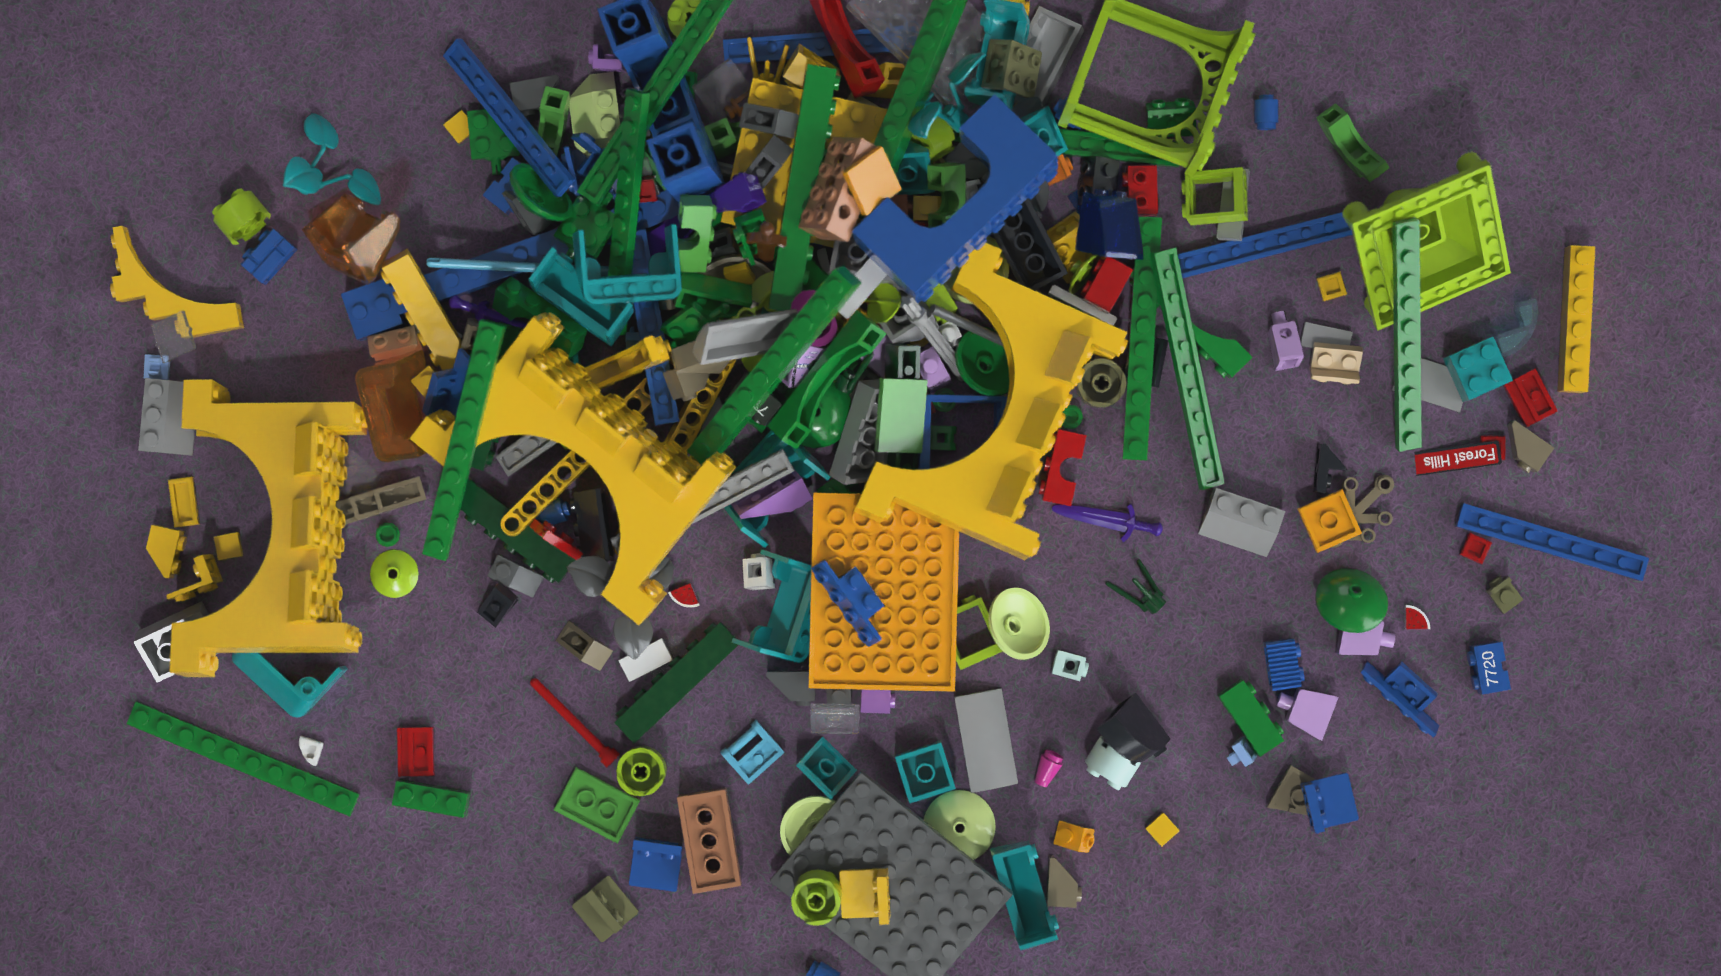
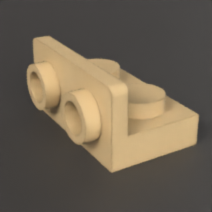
M415 325L367 336L370 356L379 361L423 350Z
M1314 342L1310 361L1311 379L1319 382L1333 381L1342 384H1359V369L1363 348L1360 346Z

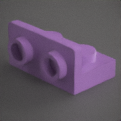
M593 44V50L589 49V64H592L593 69L596 71L627 72L616 55L605 54L603 59V47L599 44Z

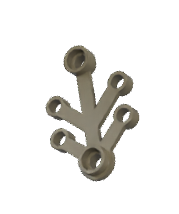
M1378 476L1374 480V488L1356 506L1355 490L1358 488V481L1354 477L1344 479L1342 485L1345 489V496L1357 523H1379L1382 526L1392 523L1393 517L1387 511H1382L1379 514H1362L1381 494H1388L1393 490L1394 481L1390 476ZM1348 480H1352L1355 484L1352 489L1346 486ZM1382 480L1388 481V488L1383 489L1381 487ZM1383 514H1386L1389 517L1387 523H1383L1381 521V516ZM1366 528L1361 531L1362 534L1348 539L1371 543L1375 540L1376 534L1372 529ZM1366 531H1369L1372 534L1370 540L1364 539V533ZM1342 543L1332 546L1331 548L1339 547L1340 545H1342Z

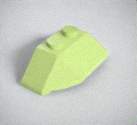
M614 72L589 75L570 96L569 109L573 134L588 133L596 140L595 144L600 148L607 146L621 124ZM574 141V146L587 156L589 152Z

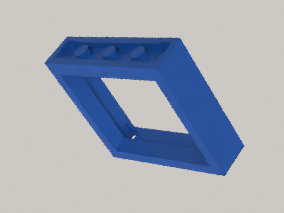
M926 395L922 453H918V470L930 469L931 402L994 403V432L1005 409L1007 396Z

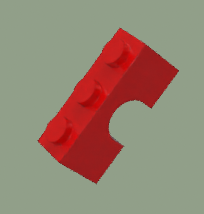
M1058 429L1053 434L1056 439L1052 446L1051 457L1047 456L1044 464V471H1048L1046 481L1041 480L1038 494L1042 495L1043 501L1071 506L1076 482L1065 480L1061 476L1060 465L1065 459L1070 457L1082 459L1087 435Z

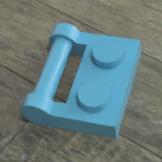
M757 720L750 724L752 727L732 745L720 751L721 755L748 785L785 753ZM759 734L762 740L737 761L734 755Z

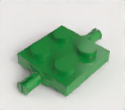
M485 108L467 111L471 160L491 161L492 176H496V166L498 175H502L501 161L508 157H519L518 149Z
M608 192L599 206L578 195L573 203L572 214L561 222L553 235L556 240L567 245L569 249L565 255L574 260L573 233L579 230L584 231L585 255L595 260L612 235L614 213L606 208L613 198L611 193Z
M693 301L663 322L660 330L672 339L669 341L672 350L696 341L701 329L708 323L720 322L719 318L725 315L727 310L725 307L723 308V305H719V307L710 311L700 306L696 301Z

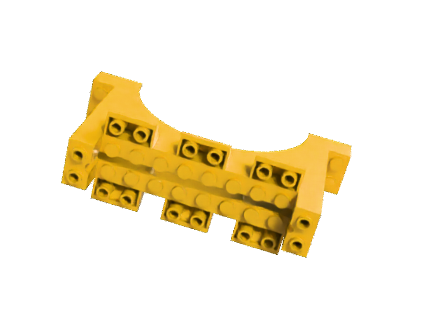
M985 243L978 251L974 249L968 255L970 258L960 268L951 291L973 303L987 317L1003 344L1009 368V389L1002 417L992 435L980 448L953 464L929 470H907L876 462L854 512L881 523L884 518L887 520L890 518L895 507L894 503L1022 560H1026L1030 556L1036 555L1041 541L1038 540L1040 534L1015 522L1022 517L1027 506L1023 502L1029 495L1031 496L1037 482L1033 481V479L1039 474L1043 465L1040 458L1051 450L1056 439L1053 434L1055 430L1057 431L1061 427L1066 414L1062 412L1068 407L1072 398L1069 392L1080 383L1085 373V369L1082 367L1090 360L1092 354L1112 360L1115 356L1119 357L1124 352L1128 340L1125 339L1127 332L996 274L1003 261V258L999 257L1002 250Z
M544 312L530 320L496 365L476 447L487 440L502 436H538L553 440L572 449L597 471L612 495L620 523L618 560L614 572L601 595L636 624L640 625L650 616L667 594L663 590L664 587L661 583L649 579L650 575L735 470L736 466L732 464L733 460L728 455L716 452L701 467V464L692 456L688 457L682 452V447L677 442L666 439L661 443L657 440L658 436L652 430L644 429L648 423L644 421L645 417L635 409H629L625 405V400L617 394L612 395L609 393L603 396L597 385L592 382L587 383L591 377L587 374L588 371L585 367L578 363L574 364L569 360V355L564 350L556 349L555 347L549 349L565 327L560 324L561 320L556 315ZM440 409L426 416L410 439L444 466L456 417L451 412Z
M212 379L184 380L181 428L195 429L196 436L212 437L231 442L250 458L260 472L268 490L272 509V531L268 551L258 573L249 586L235 600L209 616L187 622L172 623L170 673L184 677H215V671L218 669L216 653H359V647L362 645V633L359 632L358 627L341 623L342 614L339 610V601L342 600L343 590L340 583L333 580V573L336 572L337 568L336 559H341V552L344 551L345 547L344 539L342 538V528L345 527L346 523L343 511L336 508V500L339 499V487H344V480L347 479L345 456L348 455V443L339 435H367V428H370L371 424L370 414L355 402L230 403L231 396L228 388Z

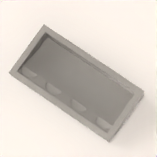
M1039 6L1030 23L1026 46L1042 52L1034 97H1039L1043 107H1045L1084 29L1082 25ZM1016 94L1014 103H1018L1026 98Z
M796 309L708 323L698 334L692 353L700 365L766 354L797 316L798 312Z
M1002 688L954 696L970 792L974 793L1018 784Z

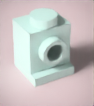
M1057 649L1050 673L1080 681L1081 676L1086 677L1089 663L1085 662L1086 657ZM1073 661L1075 664L1074 669L1067 670L1066 663Z

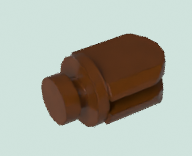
M750 90L735 100L732 97L728 99L730 106L727 104L723 108L730 119H733L735 114L741 118L743 106L739 107L738 103L749 97Z

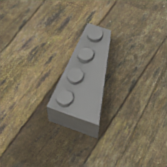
M880 379L858 382L829 473L832 478L844 485L867 482L876 462L887 465L888 452L874 451Z

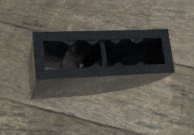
M1134 693L1118 704L1097 728L1103 738L1117 753L1127 760L1137 763L1145 761L1152 755L1158 757L1167 750L1165 746L1170 741V737L1137 693Z

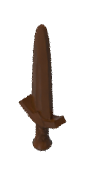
M766 221L760 225V231L747 233L746 243H757L758 259L770 267L775 247H786L787 237L773 233L775 230L774 225Z

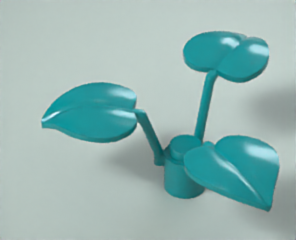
M973 53L961 58L948 75V78L951 80L949 87L957 105L949 104L942 110L941 103L930 101L935 94L931 89L924 108L918 111L908 124V129L912 134L921 138H927L928 131L937 116L945 120L956 133H959V128L969 117L962 111L965 106L960 101L955 85L961 83L980 60L987 56L985 53Z
M311 113L304 121V131L314 144L321 145V149L311 165L301 157L290 159L284 171L283 187L294 188L300 193L308 195L316 193L326 185L347 179L349 180L348 188L356 197L379 206L381 204L379 187L373 176L363 169L356 168L352 171L351 175L345 174L324 182L322 181V172L314 167L325 152L326 147L335 149L338 146L339 138L330 122L318 114Z

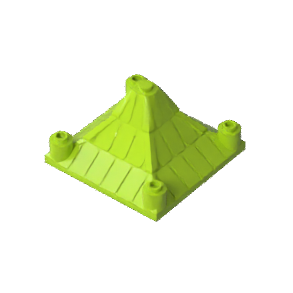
M1469 152L1462 155L1456 164V168L1459 171L1457 175H1452L1425 188L1396 190L1387 196L1383 206L1369 211L1362 202L1356 201L1350 203L1344 209L1343 218L1352 230L1366 287L1367 297L1365 298L1364 306L1371 315L1377 331L1394 324L1392 221L1413 217L1420 221V312L1511 273L1491 167L1486 159L1482 161L1478 154Z

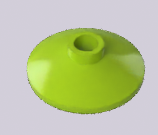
M1099 253L1092 255L1084 262L1078 260L1073 265L1070 271L1074 274L1069 286L1071 294L1076 293L1092 276L1091 272L1102 257Z
M388 550L381 553L374 560L370 570L371 581L375 589L382 595L391 598L402 597L410 593L415 587L419 575L415 560L408 553L401 550ZM392 569L397 571V577L394 579L389 576V572Z

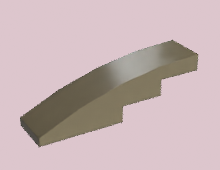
M420 476L338 501L336 502V508L343 511L346 519L345 525L426 500Z

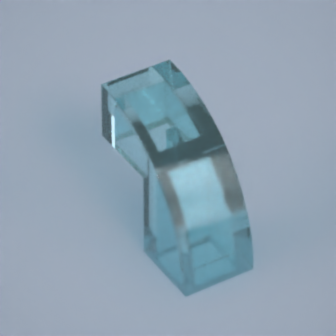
M1536 298L1513 305L1520 328L1492 336L1503 358L1516 353L1531 338L1538 319Z

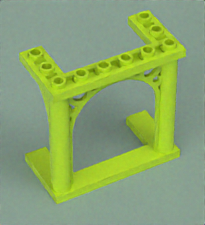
M1104 0L1057 125L1067 128L1069 123L1185 167L1184 174L1194 177L1197 170L1202 171L1204 164L1207 163L1216 142H1213L1215 136L1212 129L1213 126L1217 128L1223 114L1219 113L1221 105L1226 106L1230 92H1227L1229 84H1234L1238 71L1234 70L1237 62H1242L1244 55L1247 54L1249 47L1253 43L1256 33L1252 32L1255 23L1245 20L1242 27L1237 30L1212 31L1183 23L1126 0ZM1108 18L1172 42L1184 49L1192 57L1200 71L1202 94L1198 107L1187 120L1167 129H1147L1077 103ZM1198 52H1201L1203 55L1208 53L1209 55L1202 59L1198 56ZM1216 60L1220 62L1221 68L1218 71L1209 72L1205 69V64ZM1209 78H1217L1213 82L1214 86L1208 84ZM1207 101L1209 105L1204 106L1202 102ZM1194 120L1200 121L1197 126L1198 130L1192 125ZM1182 129H1188L1193 134L1194 141L1192 144H1187L1182 140L1180 135ZM1169 134L1175 135L1176 143L1172 142L1174 139H1167V136Z

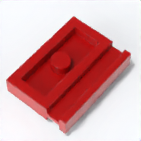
M1536 368L1503 385L1525 428L1558 411Z
M534 519L530 524V527L544 540L573 559L578 560L583 555L572 544L574 542L572 537L565 532H562L561 535L555 532L557 528L545 520L541 523Z
M433 727L397 728L398 777L435 775Z

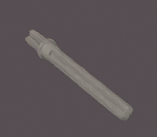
M911 295L907 298L903 296L900 305L908 314V320L911 323H915L957 379L961 382L964 381L956 366L955 351L928 318L925 308L919 306Z

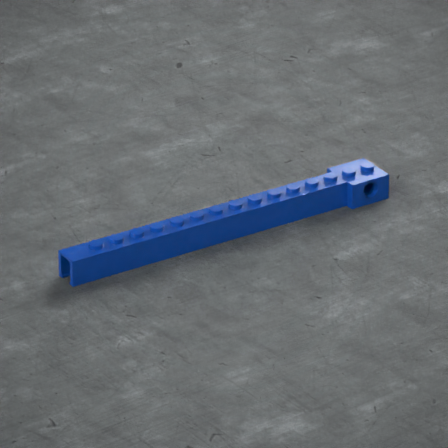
M668 190L657 193V201L639 203L636 231L655 229L660 226L662 221L672 219L678 215L679 203ZM557 229L468 260L541 263L552 247L557 250L558 255L561 252L566 254L569 248L566 244L555 239L553 235ZM612 235L610 236L606 245L611 244ZM442 268L425 274L424 277L439 303L449 301L453 295L460 297L506 281L511 276L514 278L529 272ZM384 279L341 293L356 339L359 341L366 340L367 336L406 326L404 316L407 310L403 304L399 305L392 293L395 289L391 283L386 284Z

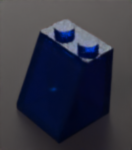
M1094 188L1093 193L1083 192L1075 250L1104 257L1143 260L1144 253L1136 198L1126 197L1127 192L1116 190L1112 191V195L1108 194V190Z

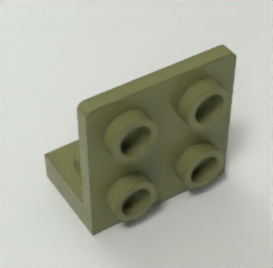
M990 39L981 87L991 90H1007L1025 98L1034 97L1042 52L1014 40Z

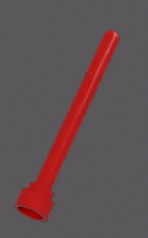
M537 678L531 679V687L599 753L600 762L606 768L609 767L619 757L620 753L614 747L612 749L609 746L606 747Z

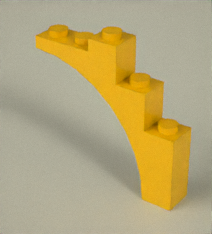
M124 226L113 227L114 234H111V243L113 248L117 249L118 258H115L117 271L121 272V275L112 277L113 283L110 284L111 294L113 298H116V301L127 302L145 298L146 302H143L145 315L154 321L178 316L179 320H176L177 331L186 339L244 328L240 304L198 303L182 298L166 289L152 277L141 263L133 248L128 228Z
M653 335L646 337L624 351L585 367L588 371L587 374L591 377L587 383L592 382L600 389L615 384V382L639 374L642 370L669 361V354H671L670 344L668 340L663 341L661 336L656 338Z

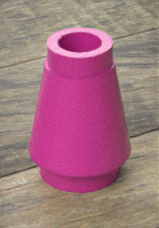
M1046 749L1045 753L1041 754L1034 782L1040 786L1048 787V784L1063 765V756Z

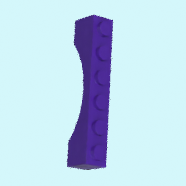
M745 172L734 175L731 181L715 187L714 192L709 194L712 204L716 205V214L726 211L749 213L767 202L758 177L746 174ZM678 215L672 219L662 221L658 228L646 232L650 257L656 253L666 252L664 228L676 224L678 239H686L694 229L681 228Z

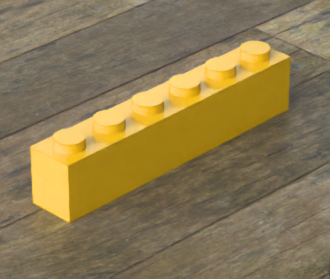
M1570 245L1565 247L1557 392H1588L1595 246Z
M407 248L382 262L383 270L380 271L381 276L386 284L391 283L395 289L392 292L399 305L403 304L407 310L405 316L411 326L415 324L418 328L419 333H417V336L422 345H428L432 353L429 356L436 367L440 365L442 370L453 369L458 349H461L462 340ZM464 349L466 353L471 357L468 350Z

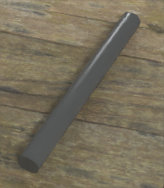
M935 304L930 307L931 314L1003 346L997 333Z

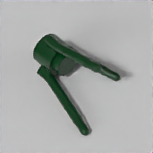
M874 352L864 358L856 372L845 368L836 377L834 386L844 393H852L859 377L874 357Z
M1140 559L1136 562L1152 588L1147 590L1136 578H1132V582L1144 594L1141 597L1143 602L1111 582L1106 581L1105 584L1140 607L1144 613L1148 610L1153 615L1166 603L1162 597L1163 593L1158 589Z

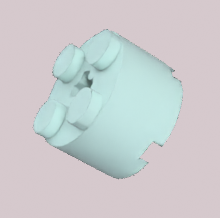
M1103 736L1099 737L1085 760L1088 766L1086 770L1096 777L1100 775L1108 779L1107 783L1117 790L1128 785L1141 762H1132L1121 756L1108 743L1104 742Z

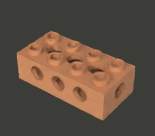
M833 137L828 145L825 160L819 168L816 183L811 189L806 209L802 212L799 224L800 229L819 239L849 242L860 210L842 172L877 146L863 138Z
M726 787L678 795L677 802L693 894L741 886L742 879ZM703 810L709 811L712 815V820L703 822L699 817V813ZM708 834L713 835L716 839V844L713 846L706 845L703 837ZM709 859H717L720 863V868L717 870L710 869L707 861Z

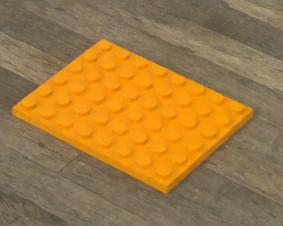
M813 493L811 568L825 560L836 576L840 578L856 566L884 604V607L868 619L882 638L879 642L868 647L859 639L854 627L846 621L843 612L830 599L829 593L817 581L811 569L808 688L955 691L959 531L894 503L895 507L888 520L884 518L879 523L854 512L861 494Z

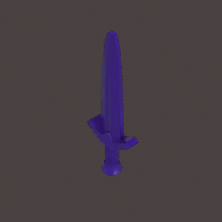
M453 295L449 300V306L452 309L461 308L462 310L474 313L478 322L481 319H490L523 329L528 324L515 318L510 321L499 312L489 309L490 303L487 300L480 302L479 305L463 300L458 295Z
M1132 504L1127 506L1129 513L1075 505H1054L1052 507V510L1059 515L1125 532L1120 538L1123 543L1129 538L1133 529L1150 532L1155 536H1159L1163 530L1160 522L1150 524L1149 522L1136 521Z

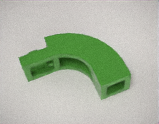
M545 86L539 107L540 123L538 134L558 158L566 131L570 94L568 91Z
M1336 103L1316 117L1327 139L1358 177H1364L1371 182L1389 169L1387 162L1361 138L1348 113Z

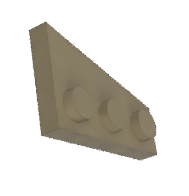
M1290 765L1266 807L1307 815L1300 783L1316 779Z

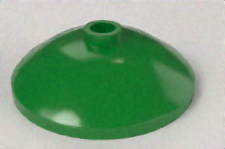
M517 164L510 171L509 179L512 190L527 211L551 221H563L572 214L573 205L568 194L565 192L562 197H555L530 165Z
M985 327V328H987V329H989V330H991V331L997 333L995 329L989 328V327ZM968 331L959 340L955 351L956 366L961 377L972 389L981 394L1001 396L1008 393L1009 368L1004 347Z
M836 380L831 383L818 406L821 414L814 417L812 431L801 445L811 448H822L832 445L841 439L852 402L848 393H844L834 386ZM797 387L788 388L784 396L788 399Z
M1343 568L1328 573L1318 584L1315 594L1316 606L1321 616L1333 627L1349 633H1363L1376 628L1383 621L1388 610V598L1383 586L1373 576L1357 569Z

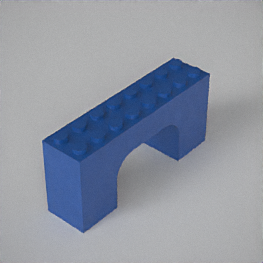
M618 0L597 10L613 53L625 67L634 88L643 91L673 43L664 19L650 0ZM684 75L650 127L653 138L646 140L663 186L678 203L680 202V195H709L714 192L715 187L726 184Z
M995 94L959 128L961 143L987 167L990 172L989 179L948 221L934 228L921 227L915 224L887 197L852 231L855 243L908 296L911 295L917 303L921 300L923 302L927 301L933 295V289L939 283L943 285L952 275L950 272L956 266L962 267L969 260L970 257L968 255L974 249L977 251L981 249L987 242L986 238L992 232L994 234L997 233L1004 226L1005 223L1003 221L1009 215L1015 216L1021 210V204L1027 198L1031 200L1040 191L1039 186L1045 181L1047 183L1050 182L1058 173L1056 171L1058 169V155Z

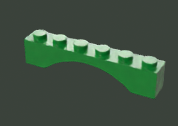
M1134 270L1132 271V273H1131V275H1130V277H1129V278L1131 279V280L1129 281V284H1130L1132 287H1133V275H1134ZM1157 292V308L1159 307L1162 310L1159 293ZM1192 323L1196 346L1199 348L1197 350L1198 354L1206 361L1210 359L1216 365L1214 370L1222 378L1226 376L1229 379L1232 378L1253 358L1236 340L1223 339L1211 335Z
M856 310L774 416L768 427L783 442L798 449L812 431L817 408L831 383L851 363L872 353L887 333L872 319Z

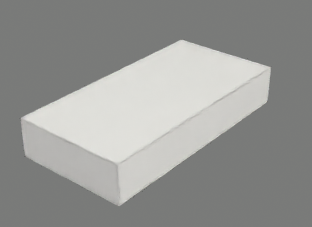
M661 638L649 644L637 659L634 660L627 655L618 661L629 682L672 661L673 658Z

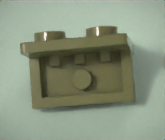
M609 875L572 905L573 909L600 942H604L612 934H616L639 912Z

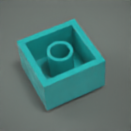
M1494 337L1484 339L1443 358L1462 402L1474 399L1513 381Z
M941 740L895 755L909 804L956 789Z

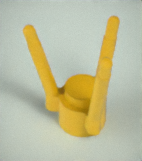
M748 37L747 43L753 78L780 84L789 46H784L775 78L770 73L769 60L765 61L764 73H761L759 77L752 38Z

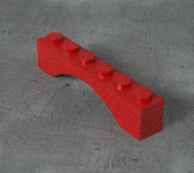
M809 0L854 98L876 93L885 78L876 59L856 39L845 16L841 0Z

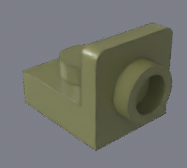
M1497 576L1488 583L1490 587L1485 590L1502 614H1505L1523 601V598L1512 585V580L1508 576L1503 578Z

